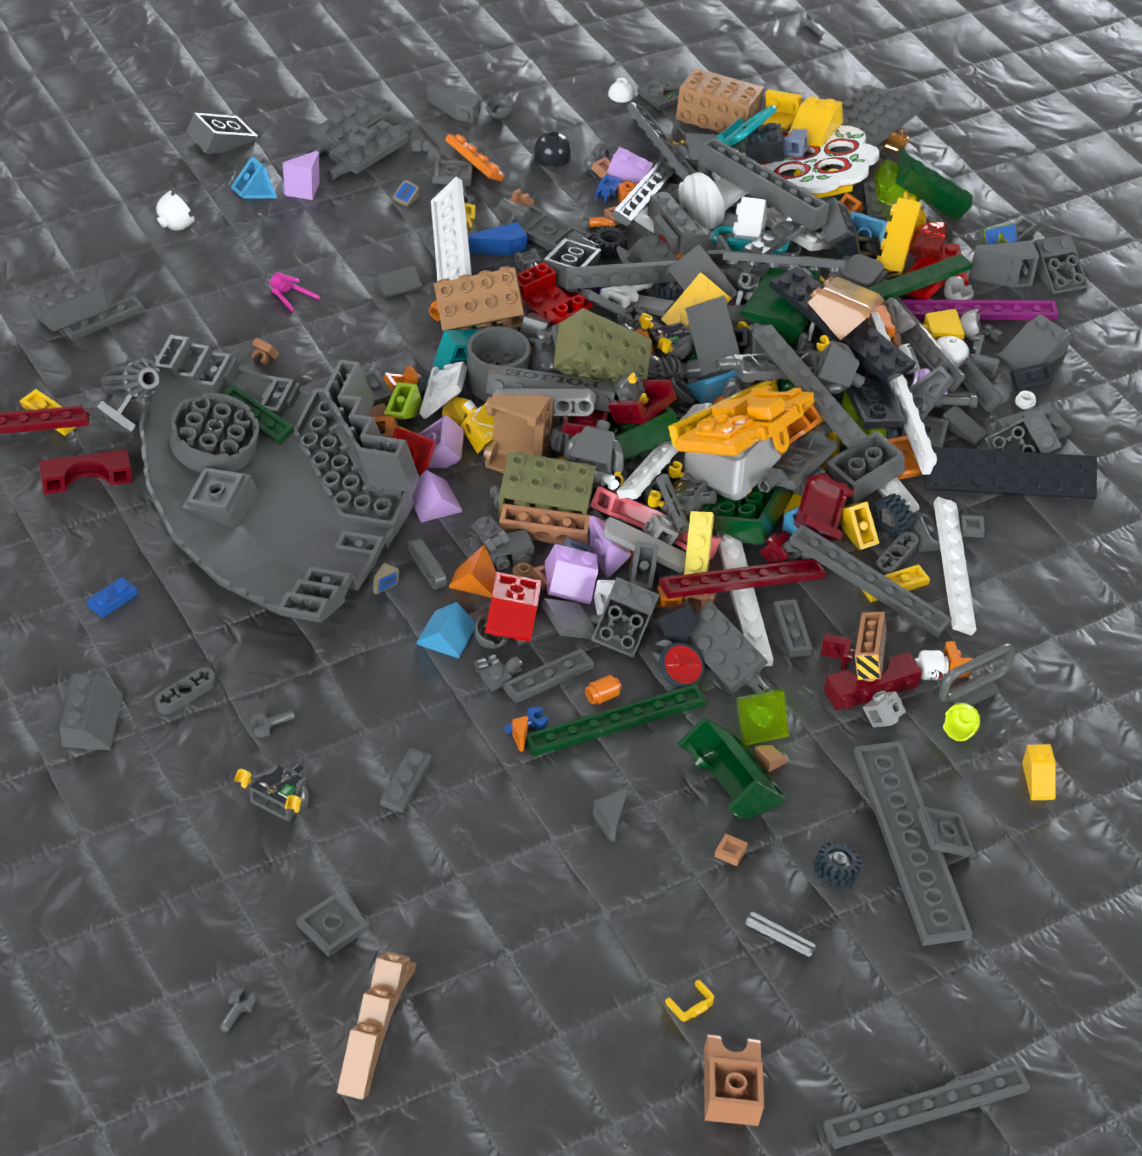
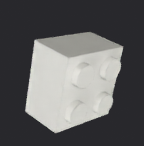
M742 197L741 203L737 204L736 215H738V222H734V238L755 240L764 234L768 213L766 200Z

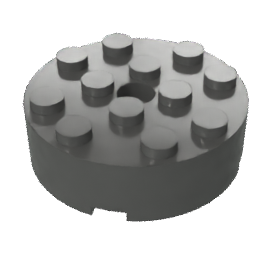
M203 393L202 397L194 399L189 397L182 401L173 412L169 437L170 447L175 457L189 469L200 473L204 467L235 472L245 467L255 455L259 433L258 420L250 412L251 408L232 396L220 393Z

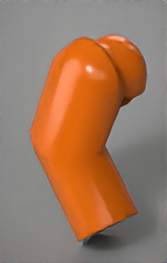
M606 217L589 218L590 228L605 227V225H609V228H612V225L616 226L614 221Z

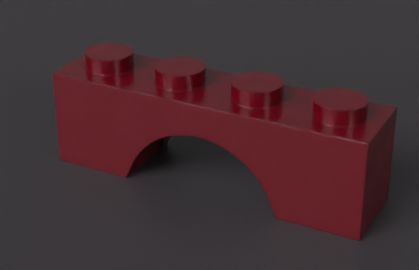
M127 449L39 461L44 495L66 492L72 482L83 477H98L105 480L110 486L132 483Z
M907 652L888 658L886 671L882 674L881 679H876L875 681L857 680V675L848 670L826 676L824 693L836 711L848 709L855 705L870 702L873 700L872 696L880 691H896V693L919 687L922 671L911 654Z

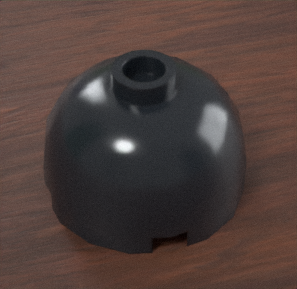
M548 132L538 138L534 147V159L538 164L548 167V164L557 168L565 166L570 162L571 145L564 135L557 132Z

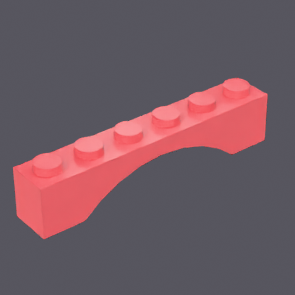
M597 487L590 507L643 529L646 521L654 513L669 517V515L634 499H619L617 492L607 487ZM689 531L679 533L673 543L687 550ZM712 535L710 559L714 558L721 538Z

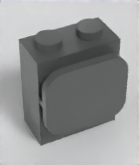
M856 254L850 257L845 255L842 258L845 260V268L840 269V272H830L827 279L831 276L834 279L840 277L861 287L869 288L888 281L886 280L888 271L883 270L884 266L881 262L867 256Z

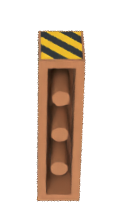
M885 612L861 614L855 652L857 680L875 681L876 679H881L887 640Z

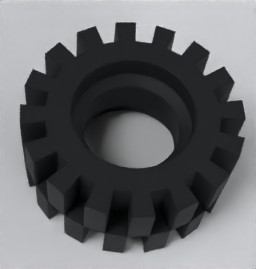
M605 225V228L601 226L593 232L592 242L600 245L601 258L608 257L607 259L611 260V257L617 259L619 256L617 252L618 246L627 250L628 235L625 230L621 231L622 228L620 227L615 229L613 225L612 228H609V225Z

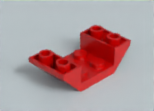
M545 262L517 274L523 306L530 313L534 312L551 320L550 326L560 323L582 308L586 310L593 308V304L584 298L583 295L579 294L570 298L556 286V272Z
M496 572L485 633L514 638L519 641H531L541 580Z

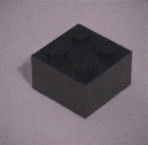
M771 122L766 125H760L744 138L745 156L757 163L784 161L781 123Z

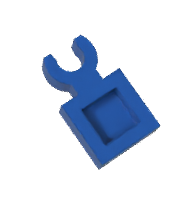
M605 175L598 184L595 199L604 196V202H608L610 195L616 196L619 183H623V180Z

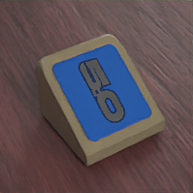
M404 180L392 199L408 207L420 198V188Z
M385 563L382 564L374 576V594L381 593L398 584V568Z

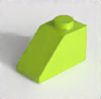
M397 382L385 409L384 416H394V418L400 419L416 417L422 403L418 386L416 384Z

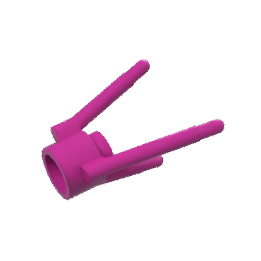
M278 272L270 280V286L273 288L272 293L276 294L292 312L294 308L280 292H287L290 288H293L308 296L320 299L319 295L290 282L299 283L300 280Z

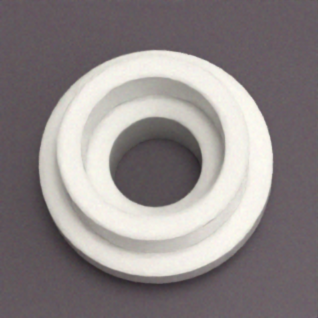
M1022 391L1016 396L1015 403L1024 410L1034 408L1036 405L1035 395L1030 391Z

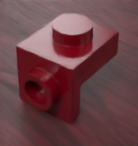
M784 530L779 535L774 533L766 540L768 545L759 553L769 564L781 563L789 557V554L781 546L790 537L789 534Z

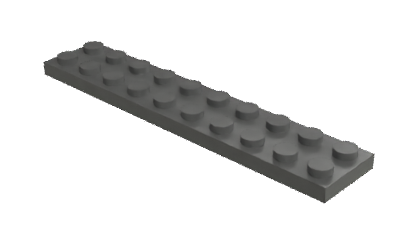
M901 741L855 747V759L922 946L971 939L973 933L943 853L931 850L917 814V810L921 806L925 807Z

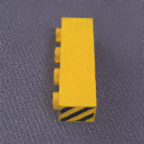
M898 197L897 204L892 205L890 213L893 216L892 221L887 222L885 232L888 235L886 239H882L880 250H883L882 256L877 257V261L881 262L884 266L883 270L888 271L887 277L896 278L903 274L920 215L921 202Z

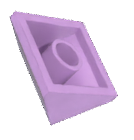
M318 151L283 162L284 194L286 196L313 200L320 184Z
M425 470L420 476V482L412 496L414 500L412 507L420 522L462 512V508L448 482Z
M591 516L589 517L588 545L591 546V553L597 555V563L605 576L611 577L632 554L628 548L603 537L606 522Z

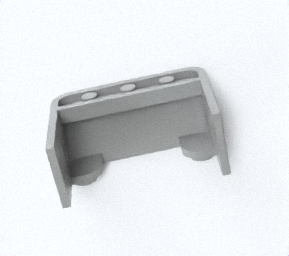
M771 438L766 441H758L736 457L685 452L683 473L687 472L696 480H703L709 491H715L716 494L731 500H740L761 480L767 471L781 458V455L776 450Z

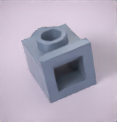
M792 129L790 135L783 138L784 156H804L808 148L807 129Z

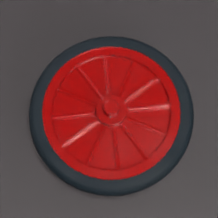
M682 642L672 643L665 647L660 655V670L664 678L673 686L684 688L694 684L698 685L702 681L705 673V664L700 653L691 645Z

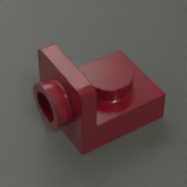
M825 633L821 655L841 659V669L845 670L847 662L852 663L854 649H850L852 639Z

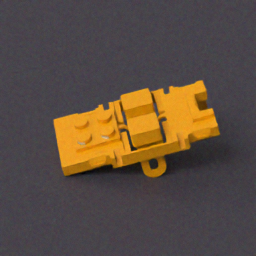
M764 386L761 389L754 388L744 397L724 400L711 409L712 415L703 419L702 422H698L696 428L687 431L675 439L676 450L736 457L758 441H766L772 437L776 450L786 452L789 447L787 426L803 416V411L814 404L813 392H802L801 388H793L788 392H774L772 386ZM780 433H781L782 441H783L782 444H781L780 437H779V434H780Z

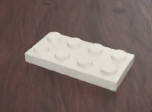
M773 207L767 208L766 226L772 229L787 219L788 216ZM810 229L805 230L792 239V241L809 251L831 249V245L825 243L822 239L821 232Z

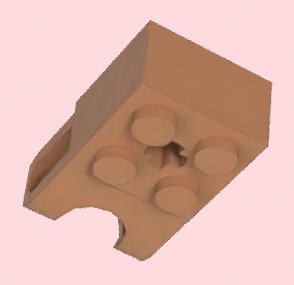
M707 1035L704 1046L705 1121L759 1125L764 1108L763 1062H761V1042L759 1039L748 1038L747 1046L743 1051L732 1052L723 1046L721 1036Z

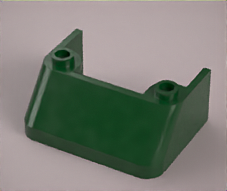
M703 717L677 743L679 747L694 756L692 761L701 770L706 768L711 771L733 799L727 808L739 819L745 818L749 820L780 806L787 799L744 743L736 735L706 717Z

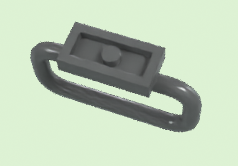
M1003 644L949 671L942 680L939 699L944 703H967L973 706L997 694L999 687L994 681L1004 676L1010 670L1016 653L1015 647L1012 644ZM1005 654L1004 662L998 669L988 674L982 673L950 689L951 683L957 677Z

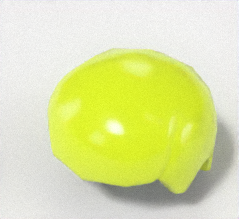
M956 703L945 713L946 718L943 728L950 738L956 741H966L978 731L980 715L973 706L967 703Z

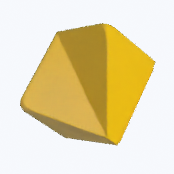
M454 396L444 404L442 417L447 415L457 424H461L467 416L461 407L469 400Z

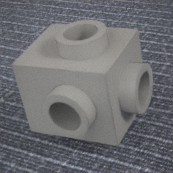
M655 513L646 521L642 530L644 533L669 545H672L679 535L673 524L674 521L666 515L660 516Z
M880 691L872 696L873 700L863 706L872 727L891 726L897 723L899 717L906 712L896 691Z

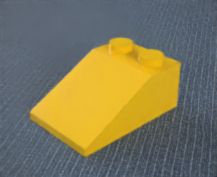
M807 97L798 109L788 136L792 129H807L808 145L822 147L843 123L842 102L835 101L834 99L824 100L817 97Z

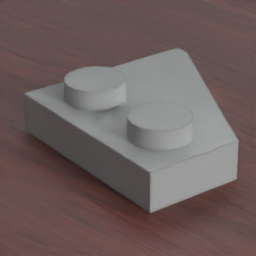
M891 297L881 304L885 305L887 312L890 313L892 325H895L897 333L902 334L916 325V322L896 299Z

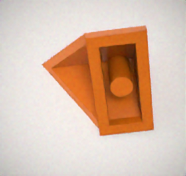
M485 544L456 569L449 588L492 598L496 571Z

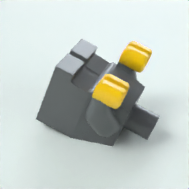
M637 372L617 379L615 392L619 400L643 401V404L648 402L647 394L643 393L646 388L643 382L640 381L641 379Z

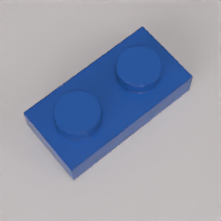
M121 577L87 599V606L103 618L138 595L137 588Z

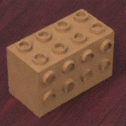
M695 68L680 86L676 120L721 133L737 119L741 118L745 123L749 118L761 111L764 87Z
M505 266L499 268L498 271L490 272L485 270L479 272L478 275L470 276L465 274L459 276L458 279L450 280L446 278L439 280L438 283H434L443 333L445 330L485 329L489 327H507L512 329L522 327L525 314L515 267Z

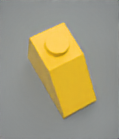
M868 502L853 503L845 506L840 518L841 526L858 550L879 544Z
M1051 744L1027 745L1022 765L1031 800H1055V759Z

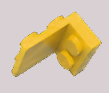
M769 89L765 92L766 108L774 105L777 107V111L761 125L771 122L781 123L782 131H786L794 122L798 109L802 104V95Z

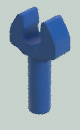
M532 707L528 709V727L531 726L538 731L547 726L548 716L537 719L542 716L543 708ZM512 723L504 726L507 734L512 733Z

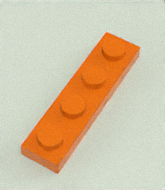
M447 135L445 141L488 178L502 182L505 175L499 171L500 167L489 162V158L486 155L478 153L477 147L467 143V139L462 135Z

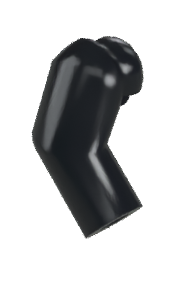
M416 371L419 375L417 386L420 396H423L429 379L420 371Z

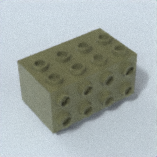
M582 308L559 323L553 368L566 375L615 383L618 378L633 372H637L641 380H647L652 339Z
M509 451L499 494L498 519H500L503 504L588 515L596 466L587 463L570 462L565 459L547 458L542 455L534 456L523 452Z

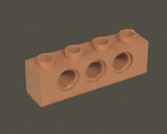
M503 504L499 526L505 533L526 529L531 541L562 545L568 537L588 545L589 517L591 515Z

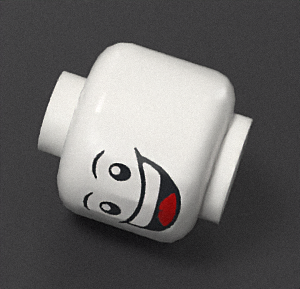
M923 650L919 653L918 658H914L922 671V680H941L944 674L948 673V657L944 656L940 650Z

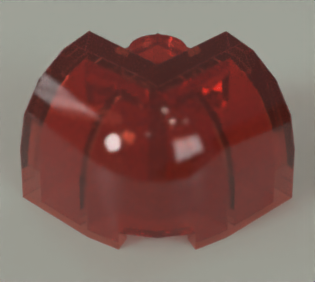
M927 221L919 225L913 235L908 253L916 256L915 264L924 257L939 260L948 235V223Z

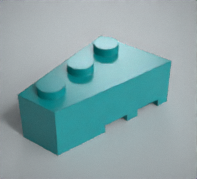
M482 329L445 330L433 365L438 367L439 370H444V366L447 364L463 361L467 366L468 341L473 334Z

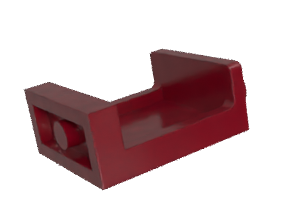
M640 380L646 388L643 393L647 394L648 402L643 404V401H611L607 405L614 422L645 424L677 399L671 381Z
M824 473L809 476L793 525L800 527L803 524L830 542L841 540L843 532L837 529L847 497L853 496L855 491L849 489L848 485L843 482L831 480V477Z

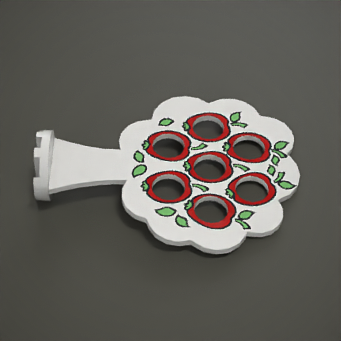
M840 125L822 147L808 145L806 151L814 153L812 156L806 158L784 156V161L759 164L809 193H825L835 190L841 185L854 184L864 180L869 174L868 166L875 164L879 160V150L873 145L866 144L865 133L860 129ZM791 126L786 131H782L783 138L788 136ZM744 140L733 148L745 155ZM838 146H847L852 148L851 151L846 153H834L830 151L831 148ZM828 164L843 166L842 169L837 171H823L819 169ZM797 168L804 172L801 175L792 177L780 174L783 171ZM700 172L687 176L679 184L678 188L680 205L683 208L686 207L693 220L709 230L721 225L724 220L725 210L748 194L723 178L713 182L707 175Z

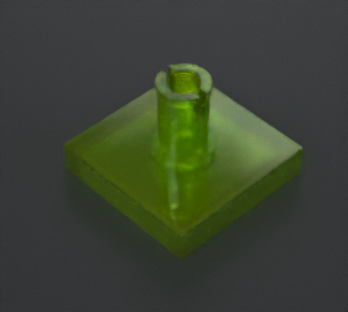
M782 689L736 698L741 741L744 745L789 736L785 694Z

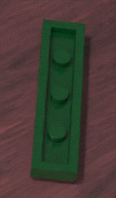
M232 385L224 393L239 399L251 408L250 412L258 420L259 431L277 444L281 445L295 431L291 424L236 386Z

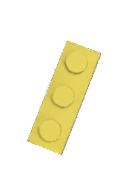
M691 511L684 575L708 572L714 522L713 512Z

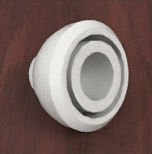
M625 78L617 79L611 85L608 92L609 98L618 103L628 102L634 96L633 89Z

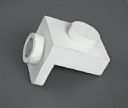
M615 580L597 581L594 593L597 615L602 614Z

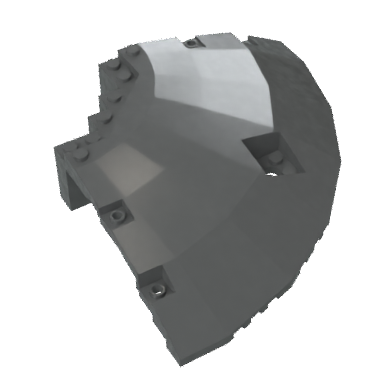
M170 335L155 361L154 366L160 369L158 372L160 378L159 386L152 396L145 398L146 407L145 411L141 414L139 430L142 440L141 451L145 467L143 469L146 477L145 484L172 540L218 585L279 615L322 623L346 601L344 597L348 589L358 590L377 564V559L383 547H389L414 504L412 496L420 482V477L406 440L381 436L374 417L369 416L374 400L359 362L339 360L325 389L315 388L312 390L300 386L299 383H295L294 379L268 376L240 367L237 359L232 358L231 354L213 352L208 345L191 343L189 337ZM232 385L284 419L295 429L281 445L259 431L253 459L245 467L235 472L204 467L200 473L189 469L175 457L169 442L172 415L182 401L189 397L191 399L202 397L203 393L224 394ZM217 489L220 490L218 493H212V491H215Z

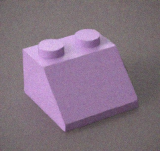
M619 147L611 160L607 173L610 176L622 179L623 182L631 181L632 183L639 184L654 165L646 159Z
M447 415L419 433L422 436L437 441L428 468L446 469L460 461L464 429Z
M555 544L545 560L548 595L590 604L598 574L597 555Z

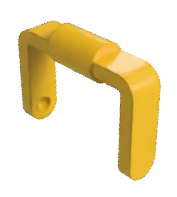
M700 980L695 981V986L707 999L692 1006L688 1011L683 1012L671 998L665 999L666 1005L681 1021H687L692 1017L700 1015L714 1003V995Z

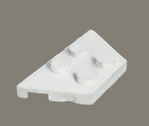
M463 361L447 364L444 366V370H439L438 367L432 368L420 414L424 419L428 418L462 391L467 366Z

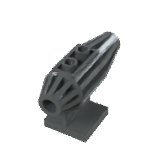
M146 356L128 358L124 362L116 363L101 378L103 389L113 395L109 403L106 404L102 400L87 401L83 409L115 433H131L136 425L121 415L129 400L148 398L156 392L159 386L160 378L158 372L160 369L154 366L155 362Z

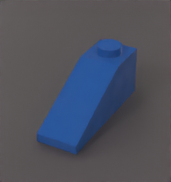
M518 222L467 234L470 254L509 256L517 252L527 251V235Z

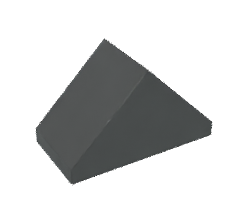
M622 789L594 801L593 818L612 842H615L627 807L629 792L627 789Z

